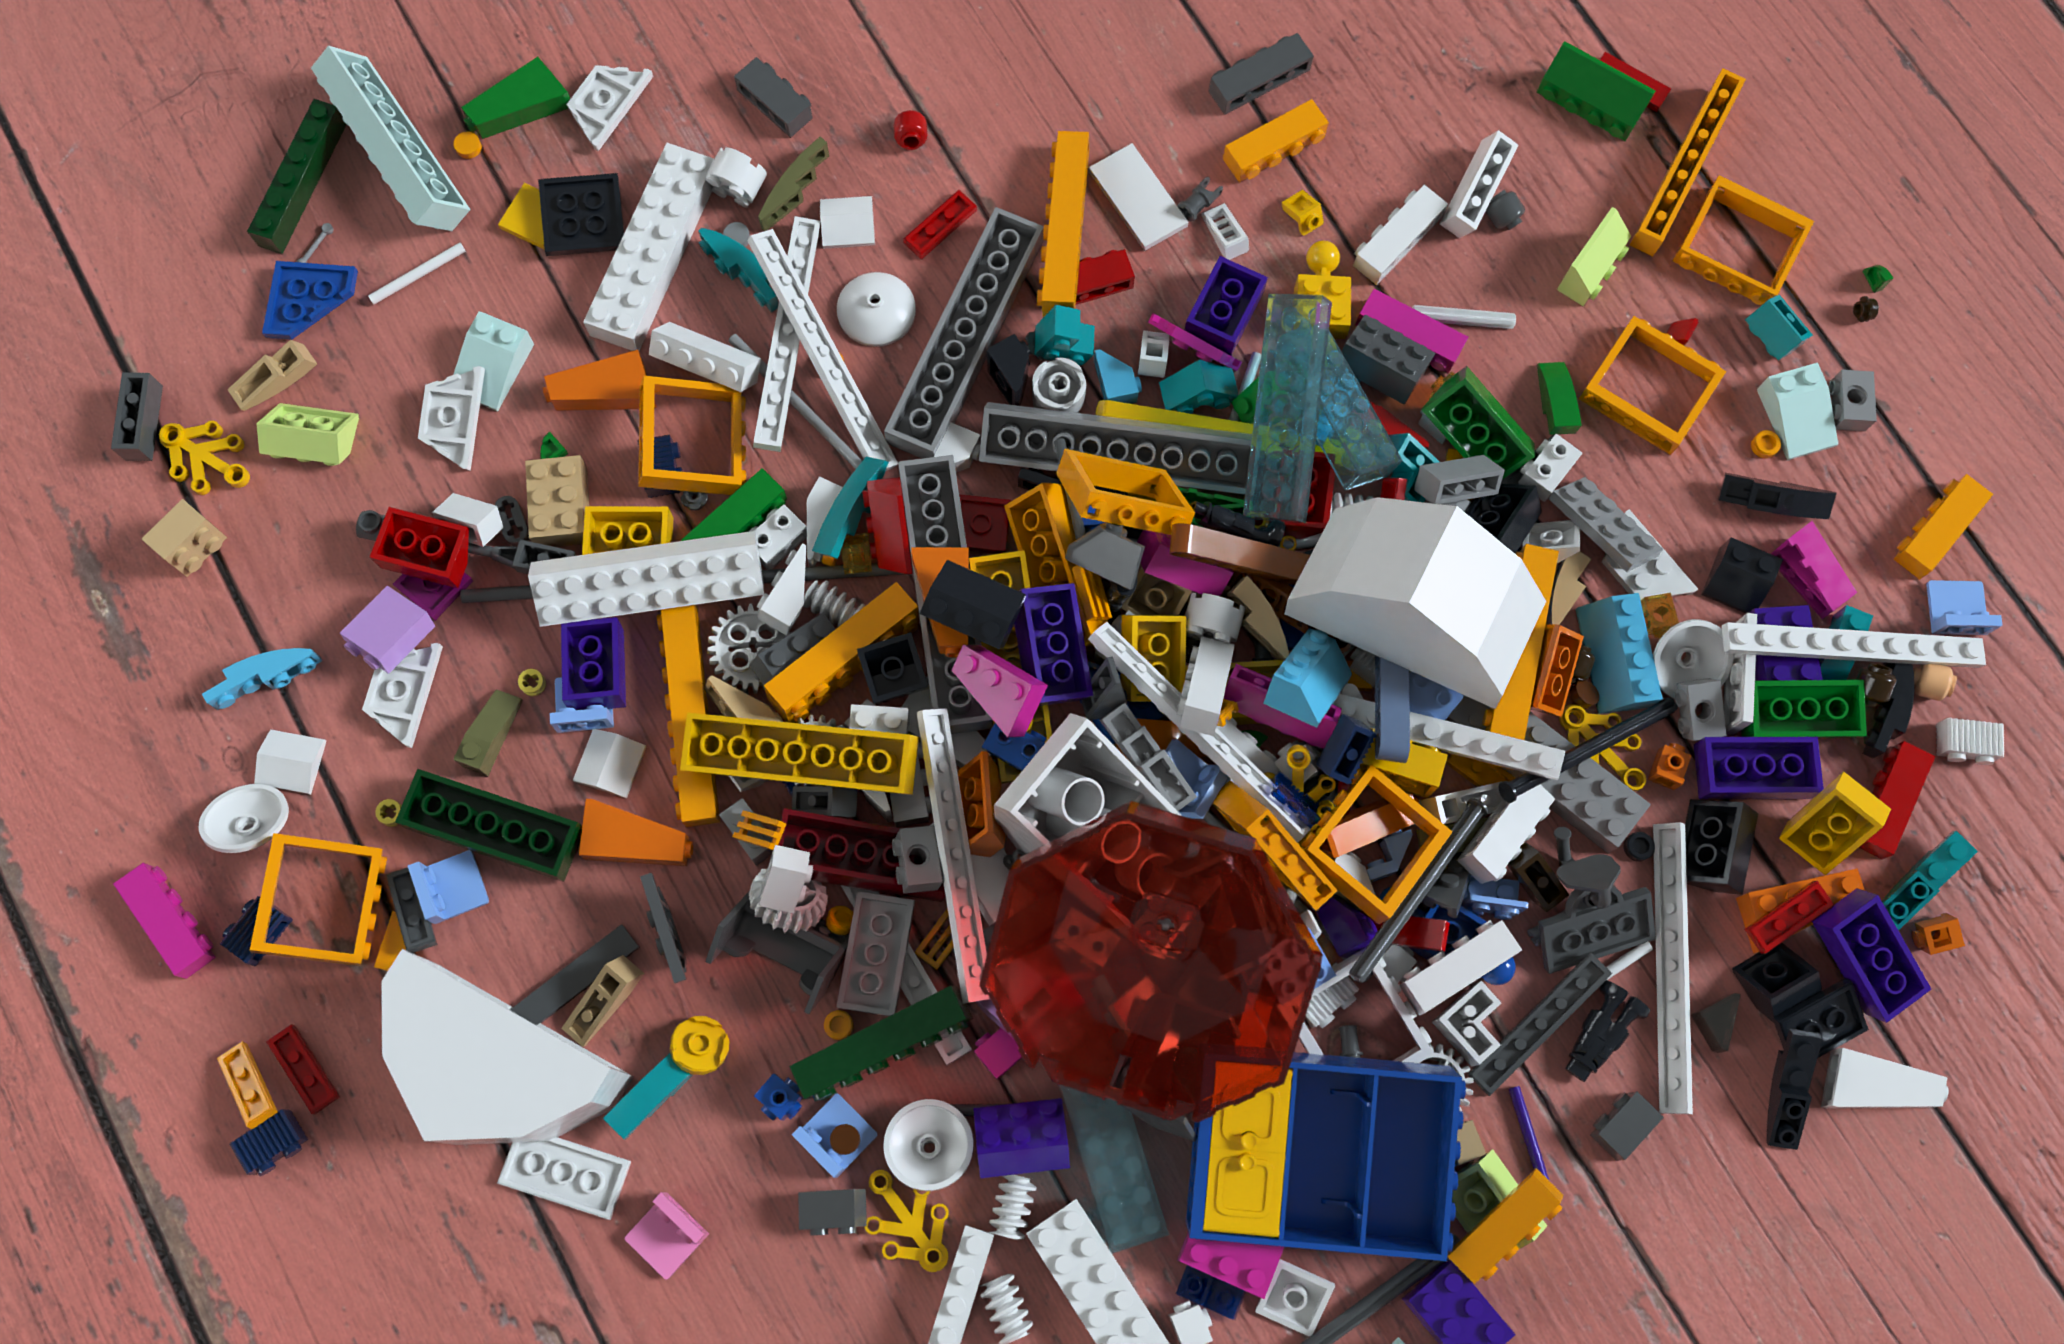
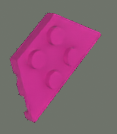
M1152 313L1148 320V323L1174 337L1172 342L1185 350L1189 346L1196 349L1195 355L1206 362L1211 363L1214 359L1235 371L1239 369L1242 363L1238 359Z

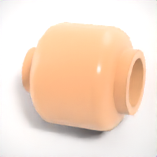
M1926 664L1921 665L1919 669H1913L1914 693L1916 695L1937 701L1952 695L1957 676L1953 675L1950 667Z

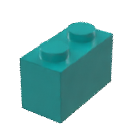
M1780 294L1767 300L1745 319L1752 334L1762 340L1766 345L1767 352L1771 356L1776 357L1778 361L1791 354L1813 336Z

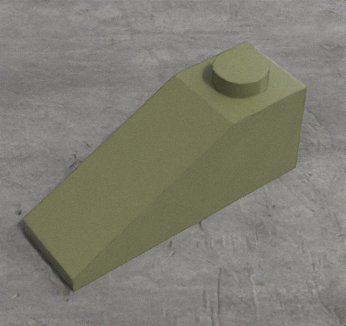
M496 689L465 733L453 760L464 768L489 776L523 700Z

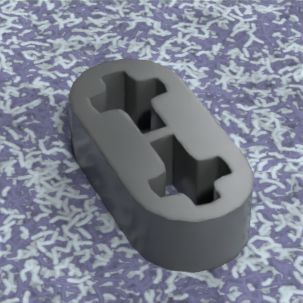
M511 496L499 498L495 506L499 510L503 524L501 530L507 542L512 546H518L520 540L529 541V527L517 500ZM506 505L512 507V518H509L504 512ZM513 525H516L522 531L517 539L513 536Z

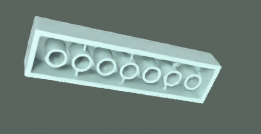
M327 46L313 64L311 70L317 77V82L330 96L331 103L342 114L343 121L350 126L356 135L355 138L368 153L369 160L376 165L382 174V179L394 192L396 200L402 204L408 213V218L418 226L422 225L453 231L470 211V208L366 56Z

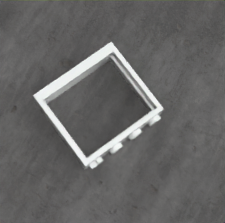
M1366 947L1332 967L1337 976L1287 1006L1284 1005L1281 999L1277 1001L1307 1053L1324 1055L1296 1007L1350 975L1349 971ZM1381 957L1372 971L1417 1045L1416 1048H1412L1408 1053H1404L1393 1061L1416 1063L1433 1053L1429 1046L1432 1040L1423 1026L1418 1028L1413 1019L1417 1017L1414 1009L1408 1001L1403 1003L1398 994L1402 990L1393 976L1388 978L1383 967L1387 965Z

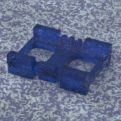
M1279 771L1271 779L1273 782L1271 795L1282 805L1288 804L1287 807L1295 814L1298 813V818L1310 829L1321 820V817L1315 813L1319 804L1307 793L1304 795L1303 792H1300L1299 788L1296 789V786L1292 785L1293 781Z

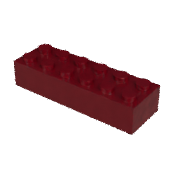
M783 808L780 821L786 823V827L778 846L810 852L808 865H813L811 880L942 902L945 898L943 882L938 890L903 893L902 884L898 885L896 878V868L900 867L898 856L893 855L892 840L896 839V835L901 828ZM918 855L909 856L913 864H923L922 859Z

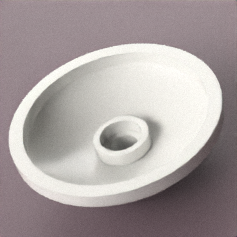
M872 272L854 278L843 288L837 301V317L841 328L852 340L866 346H886L900 340L912 327L916 315L915 299L909 287L899 278L887 273ZM872 299H879V300H880V301H879L878 303H876V304L871 303V300H872Z
M1700 619L1686 620L1671 627L1661 637L1653 653L1660 689L1674 699L1677 683L1711 678L1720 680L1722 686L1727 680L1733 665V653H1724L1722 629L1711 622ZM1686 652V657L1681 660L1683 653Z
M249 784L233 788L215 798L203 811L198 826L200 836L208 847L223 853H240L256 849L269 842L273 838V833L278 834L283 828L289 814L288 803L278 789L269 785Z
M924 1099L906 1105L892 1118L884 1136V1155L891 1172L906 1186L920 1191H936L956 1182L968 1168L973 1154V1135L966 1118L954 1106L940 1100ZM927 1143L935 1145V1150L932 1153L924 1151V1146Z

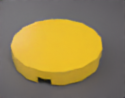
M693 1016L676 1026L670 1039V1054L674 1063L681 1070L692 1075H705L714 1072L723 1064L729 1051V1037L722 1028V1025L707 1016Z

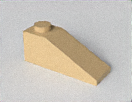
M713 675L707 679L704 690L724 716L783 722L781 716L777 712L773 713L765 703Z
M624 955L605 964L561 1029L582 1047L586 1046L631 994L644 973Z

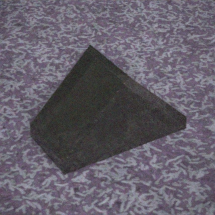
M1740 994L1726 995L1690 1014L1712 1052L1721 1053L1729 1049Z

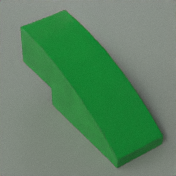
M1565 362L1538 363L1537 371L1543 414L1547 415L1549 435L1576 434L1582 424L1575 389Z

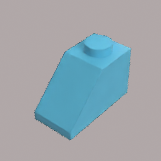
M1100 349L1095 350L1094 365L1103 399L1128 404L1137 403L1138 394L1142 392V386L1139 376H1134L1133 368Z

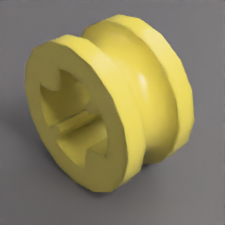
M527 669L519 675L518 685L525 694L538 696L545 690L546 680L538 670ZM530 677L534 680L539 678V680H536L538 685L534 688L532 686L526 687V685H529L527 680Z
M392 799L383 800L378 804L375 811L378 821L390 827L399 825L395 823V820L402 805ZM388 807L391 809H397L393 811L394 813H396L394 818H384V816L387 815V813H385V810Z

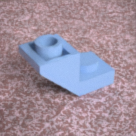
M1411 829L1404 832L1399 830L1387 835L1379 843L1386 863L1383 859H1379L1367 864L1368 869L1366 870L1371 883L1392 876L1398 870L1413 836Z

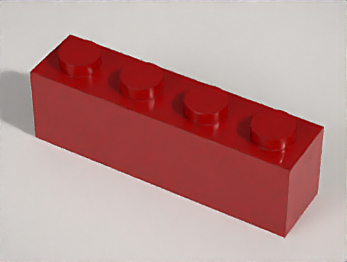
M1906 741L1890 746L1883 757V761H1885L1884 767L1876 774L1873 780L1875 788L1872 794L1891 808V811L1884 826L1859 847L1860 849L1880 859H1885L1895 854L1936 756Z

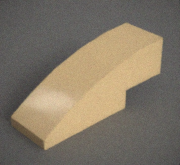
M290 340L272 357L264 355L227 390L240 409L245 411L288 388L314 368L317 363L304 344Z
M1582 552L1566 558L1559 565L1554 576L1546 624L1560 625L1586 586L1577 579L1591 561V558Z
M1248 576L1240 578L1225 595L1234 601L1239 608L1240 604L1245 607V615L1241 625L1277 660L1286 659L1289 655L1286 638L1274 610L1261 590Z

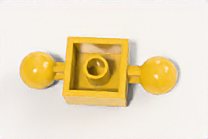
M1325 240L1314 243L1307 251L1306 262L1315 275L1298 274L1294 286L1293 336L1314 337L1306 346L1304 356L1308 366L1316 371H1327L1335 365L1339 357V351L1335 342L1330 338L1346 339L1351 326V277L1331 276V272L1339 264L1340 253L1332 242Z

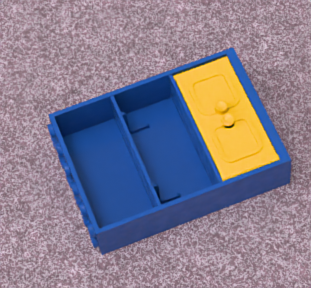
M1201 1044L1193 1128L1197 1139L1195 1142L1192 1141L1186 1226L1189 1237L1193 1239L1447 1261L1448 1252H1451L1453 1249V1234L1449 1233L1450 1221H1454L1456 1216V1206L1452 1202L1453 1190L1456 1191L1458 1188V1173L1454 1172L1455 1160H1459L1461 1155V1145L1457 1141L1458 1129L1461 1130L1463 1127V1112L1459 1111L1460 1099H1464L1466 1094L1465 1081L1462 1080V1076L1452 1067L1446 1065Z

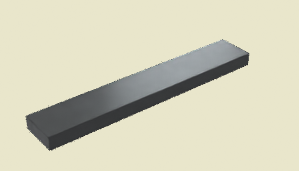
M621 924L515 1005L510 1011L537 1026L591 986L605 964L622 955L627 958L640 947Z
M1591 952L1588 953L1499 1042L1501 1046L1480 1065L1475 1066L1467 1075L1473 1078V1081L1488 1096H1491L1613 973Z

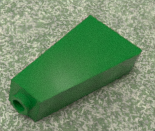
M537 56L462 106L461 108L466 116L463 121L472 133L476 131L484 139L567 110L570 96L567 90Z

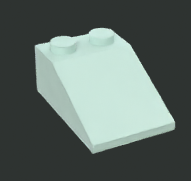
M479 311L466 333L454 374L461 375L472 371L476 366L483 367L485 372L480 405L498 412L531 352L534 343L527 330Z
M1818 362L1769 376L1757 388L1772 427L1781 440V447L1787 461L1838 445L1829 387Z

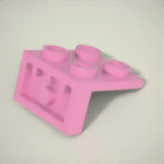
M660 1192L652 1201L655 1205L625 1236V1241L664 1279H669L709 1233L667 1192Z

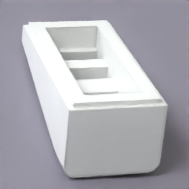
M1225 203L1202 213V218L1224 258L1231 260L1249 251V238ZM1222 216L1225 217L1224 219H1221L1215 223L1213 222V220H1216Z

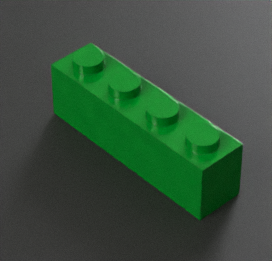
M761 468L681 541L749 532L753 527H759L766 521L767 515L773 509H779L782 505H785L787 500L785 490Z

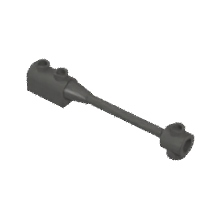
M373 510L362 511L356 523L357 537L376 541L385 515L378 514ZM520 540L518 546L495 547L486 545L482 547L468 542V553L490 557L492 560L524 574L529 573L531 562L577 556L571 550Z

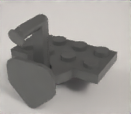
M1558 827L1554 831L1560 865L1557 869V877L1565 887L1575 890L1570 894L1566 902L1565 913L1538 921L1544 968L1549 974L1576 966L1590 952L1596 958H1600L1656 940L1651 892L1646 887L1622 894L1613 885L1621 872L1620 866L1608 855L1597 854L1575 861L1571 857L1569 841L1572 833L1566 827Z

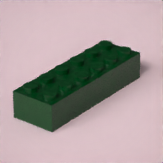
M417 769L395 820V823L405 829L562 882L565 881L581 841L582 825L576 821L421 769Z
M949 986L789 1067L803 1098H814L815 1102L818 1100L822 1101L836 1094V1087L840 1085L841 1088L850 1087L864 1080L862 1074L866 1072L870 1075L890 1067L888 1061L895 1059L896 1062L916 1054L914 1048L920 1045L922 1048H928L943 1040L941 1035L946 1032L949 1035H954L969 1027L967 1022L974 1018L967 1004L962 1002L959 987Z

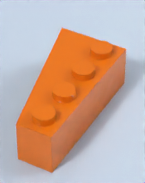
M1858 868L1749 892L1737 897L1736 901L1745 928L1812 881L1820 883L1834 904L1856 888L1865 891ZM1811 921L1810 923H1808L1806 926H1804L1803 928H1801L1800 930H1798L1796 933H1798V932H1800V931L1806 929L1807 927L1813 925L1812 921ZM1748 936L1753 954L1759 952L1758 948L1755 946L1751 938Z

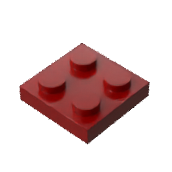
M959 494L966 545L969 547V551L1005 553L1009 520L1004 505L1011 502V500Z

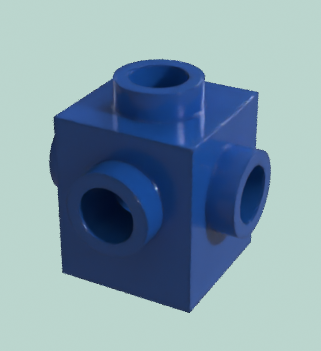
M775 1073L770 1076L754 1095L764 1105L760 1110L773 1121L777 1117L782 1121L787 1117L791 1120L802 1108L799 1102L803 1097L798 1094L800 1091L798 1085L789 1077L785 1081L782 1080ZM784 1094V1101L778 1104V1097Z

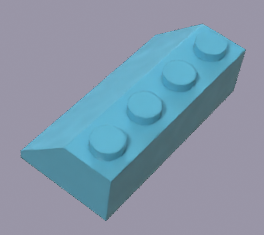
M1639 593L1611 596L1576 608L1580 634L1584 636L1582 643L1584 646L1591 648V653L1595 656L1590 680L1599 692V701L1596 703L1598 714L1645 709L1659 703L1663 698Z
M1309 628L1273 675L1263 704L1317 728L1352 676V672L1336 640L1321 630Z

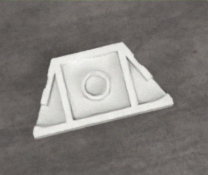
M596 65L567 103L569 111L596 151L601 149L653 78L651 70L643 69V72L629 71L626 67L610 68L608 66Z
M476 366L472 371L461 375L454 374L449 376L444 381H435L425 385L418 439L468 471H471L485 369L481 366Z
M1630 509L1625 512L1646 534L1652 536ZM1664 549L1657 558L1629 572L1622 569L1607 553H1605L1602 560L1605 567L1628 594L1639 593L1641 603L1650 602L1652 599H1669L1672 596L1683 594L1692 595L1698 590Z
M433 643L431 647L413 649L389 674L380 668L374 670L362 708L365 713L408 748L413 747L443 646L439 643Z

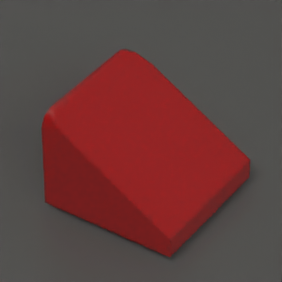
M1692 318L1673 322L1667 334L1685 346L1699 323L1698 319Z

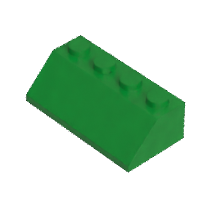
M1564 41L1536 93L1542 95L1546 100L1553 101L1564 107L1568 112L1575 113L1584 118L1590 124L1604 129L1613 137L1626 141L1656 91Z
M1468 366L1445 381L1422 408L1424 414L1463 458L1485 455L1505 470L1502 480L1535 457V443Z
M1864 680L1755 681L1753 723L1741 730V737H1818L1819 739L1867 736Z

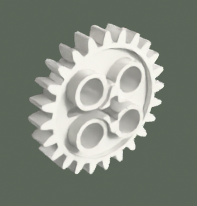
M749 604L748 611L745 612L739 605L736 615L728 610V620L722 617L718 618V623L721 627H712V633L716 636H709L708 643L714 646L708 647L707 654L715 655L710 658L709 664H718L714 674L724 673L722 681L727 682L731 679L732 686L735 688L738 684H741L744 693L747 691L748 686H752L754 694H757L758 687L762 686L764 688V685L749 664L758 654L791 633L785 635L757 619L760 609L754 611L752 604ZM768 630L773 634V637L771 639H763L760 637L759 632ZM740 631L745 635V638L738 641L733 639L731 634ZM755 645V649H757V652H751V648H749V646ZM728 648H733L736 650L730 652ZM736 658H743L746 660L747 665L745 667H737L732 661Z

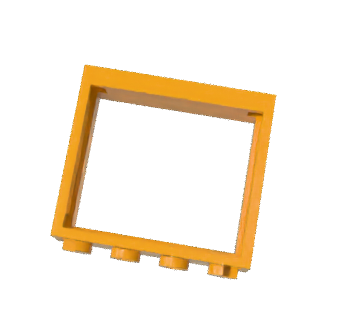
M1718 175L1705 196L1672 261L1686 270H1692L1702 275L1708 281L1716 282L1733 293H1739L1751 299L1755 304L1763 305L1767 300L1779 294L1814 221ZM1713 200L1793 238L1770 286L1689 248Z
M1633 316L1579 397V400L1671 455L1681 444L1727 371L1720 368L1716 362L1709 361L1700 356L1694 349L1685 347L1675 341L1671 335L1655 329L1646 320ZM1630 335L1709 382L1677 432L1599 385V382Z
M643 376L639 393L638 487L732 495L745 484L746 470H742V461H745L746 446L742 445V437L745 436L746 421H742V412L744 413L746 398L742 396V392L719 383ZM655 394L731 402V476L654 469Z
M1064 449L1056 474L1082 518L1171 535L1173 524H1191L1195 512L1166 470ZM1152 484L1156 485L1154 490L1150 489ZM1094 486L1153 497L1156 501L1097 490ZM1090 505L1096 509L1095 513L1087 512Z
M1371 764L1363 771L1360 768L1357 770V773L1354 774L1355 778L1351 779L1352 785L1347 791L1341 790L1334 798L1332 803L1336 806L1331 812L1328 810L1324 812L1316 823L1320 827L1315 833L1311 831L1303 839L1301 845L1304 847L1305 853L1340 893L1376 923L1381 924L1392 917L1452 834V831ZM1367 784L1429 835L1382 901L1319 849Z
M1230 780L1221 788L1212 803L1213 806L1243 840H1253L1267 855L1272 873L1286 887L1317 911L1338 890L1267 807ZM1265 816L1269 818L1267 821L1263 819Z
M273 833L250 952L361 966L362 959L368 960L371 943L366 942L367 931H374L377 914L371 913L373 902L379 903L382 885H376L378 873H385L387 857H382L383 849ZM285 846L372 858L354 954L266 943Z

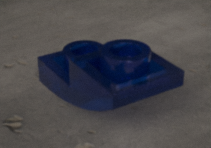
M1187 1265L1175 1294L1235 1321L1246 1291Z

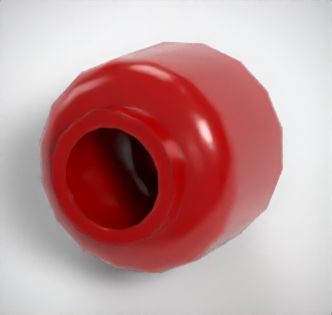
M912 110L903 111L898 114L894 120V138L896 143L907 150H915L925 144L928 136L925 117L921 113Z

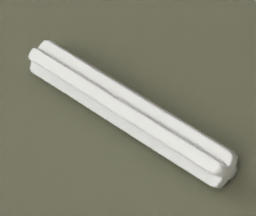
M1414 305L1412 307L1446 324L1513 329L1516 324V314L1422 305Z

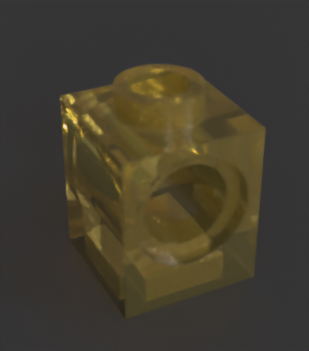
M869 534L846 535L841 548L844 574L872 572Z
M1671 593L1647 596L1641 599L1648 635H1654V638H1661L1671 627L1679 623ZM1653 612L1658 613L1662 617L1663 622L1657 621L1653 616Z

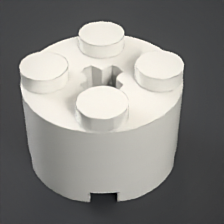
M725 147L724 151L722 148L719 149L706 174L705 180L713 185L711 190L716 195L725 198L727 195L734 197V201L737 204L748 208L767 176V172L760 164L754 167L750 163L752 158L744 153Z
M1055 358V360L1045 361L1040 364L1032 380L1033 406L1035 408L1078 413L1081 410L1086 394V379L1081 367L1067 358Z
M1192 593L1185 614L1186 636L1195 640H1201V637L1204 636L1226 643L1236 642L1245 607L1240 604V608L1237 609L1233 607L1234 601L1220 596L1203 593L1202 598H1196V593Z

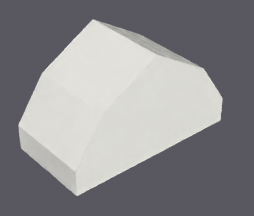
M1377 497L1334 509L1287 600L1285 615L1496 709L1546 600L1522 559L1459 507Z
M1070 713L994 804V819L1018 850L1030 856L1043 873L1047 876H1052L1054 883L1096 917L1144 951H1148L1160 959L1222 883L1219 874L1213 877H1203L1194 872L1187 876H1182L1165 871V864L1211 845L1088 718ZM1142 816L1147 818L1149 829L1153 831L1161 829L1164 834L1159 837H1150L1145 834L1141 828ZM1149 859L1153 864L1152 874L1145 883L1140 885V870ZM1107 860L1116 862L1115 874L1121 885L1143 896L1154 899L1135 924L1111 902L1114 898L1112 894L1095 887L1090 882Z
M404 949L400 951L382 980V1057L424 1141L454 1145L549 1141L612 1110L620 1101L634 1076L541 1023L536 1026L510 1011L513 1008L512 1006L437 963Z

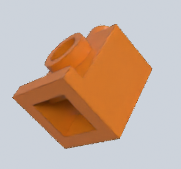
M1676 743L1662 746L1656 753L1647 780L1672 790L1677 789L1684 784V776L1692 755L1685 753L1686 748ZM1670 760L1677 763L1676 767L1671 764Z
M1948 913L1915 922L1916 931H1912L1913 942L1917 948H1921L1922 951L1929 955L1965 946L1958 918ZM1935 930H1936L1935 935L1932 936V935H1931V931H1935Z

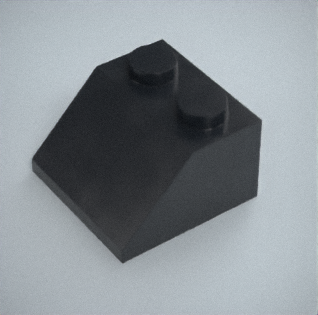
M1015 334L987 349V372L1008 404L1021 406L1028 380L1030 350L1025 341H1019Z
M1731 537L1719 548L1702 595L1747 614L1754 608L1761 606L1775 582L1783 559Z
M911 632L857 649L874 705L929 689Z
M1782 942L1766 954L1759 952L1732 968L1734 975L1754 1006L1773 1023L1772 1018L1822 991L1819 971Z

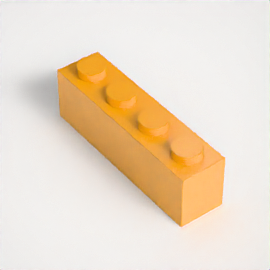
M1313 99L1225 145L1223 160L1238 182L1245 179H1253L1263 169L1275 167L1285 157L1289 155L1295 156L1309 144H1317L1322 141L1326 135L1329 122Z
M1968 474L1958 481L1952 479L1942 490L1946 493L1942 499L1938 497L1928 507L1927 510L1930 514L1927 518L1924 516L1920 518L1912 527V530L1915 531L1911 537L1906 536L1896 547L1899 552L1893 560L1919 580L1933 571L1993 496V493Z
M1535 1168L1453 1247L1447 1257L1474 1284L1481 1278L1487 1281L1498 1270L1495 1265L1502 1258L1508 1261L1519 1250L1517 1244L1524 1237L1529 1241L1541 1229L1538 1224L1545 1217L1551 1220L1561 1211L1563 1207L1560 1203L1564 1195Z

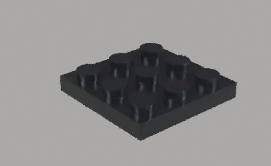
M618 173L538 179L546 256L617 250L624 235Z

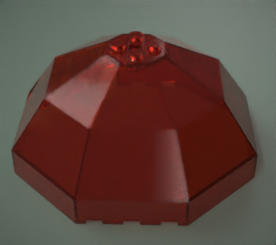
M1131 800L1015 861L1008 873L979 986L985 996H989L996 1008L995 1013L1007 1033H1011L1019 1046L1018 1051L1028 1068L1034 1069L1038 1060H1040L1052 1082L1057 1083L1058 1086L1063 1085L1102 1098L1104 1101L1108 1098L1117 1101V1105L1121 1104L1160 1117L1162 1120L1172 1121L1194 1111L1192 1121L1198 1123L1216 1115V1112L1230 1105L1236 1106L1255 1097L1257 1093L1270 1087L1276 1088L1285 1083L1321 969L1323 954L1256 838ZM1170 919L1174 927H1169L1168 931L1163 930V925L1158 923L1159 920ZM1120 1054L1132 1058L1121 1089L1110 1086Z

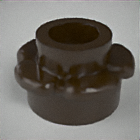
M1862 296L1860 301L1856 302L1853 307L1854 316L1860 322H1868L1875 319L1879 311L1878 302L1873 298L1869 299L1868 296Z

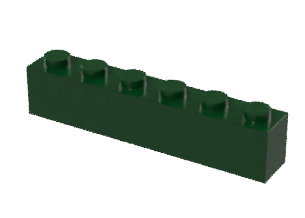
M313 99L247 230L259 247L283 254L347 125L343 121L342 114L333 104Z

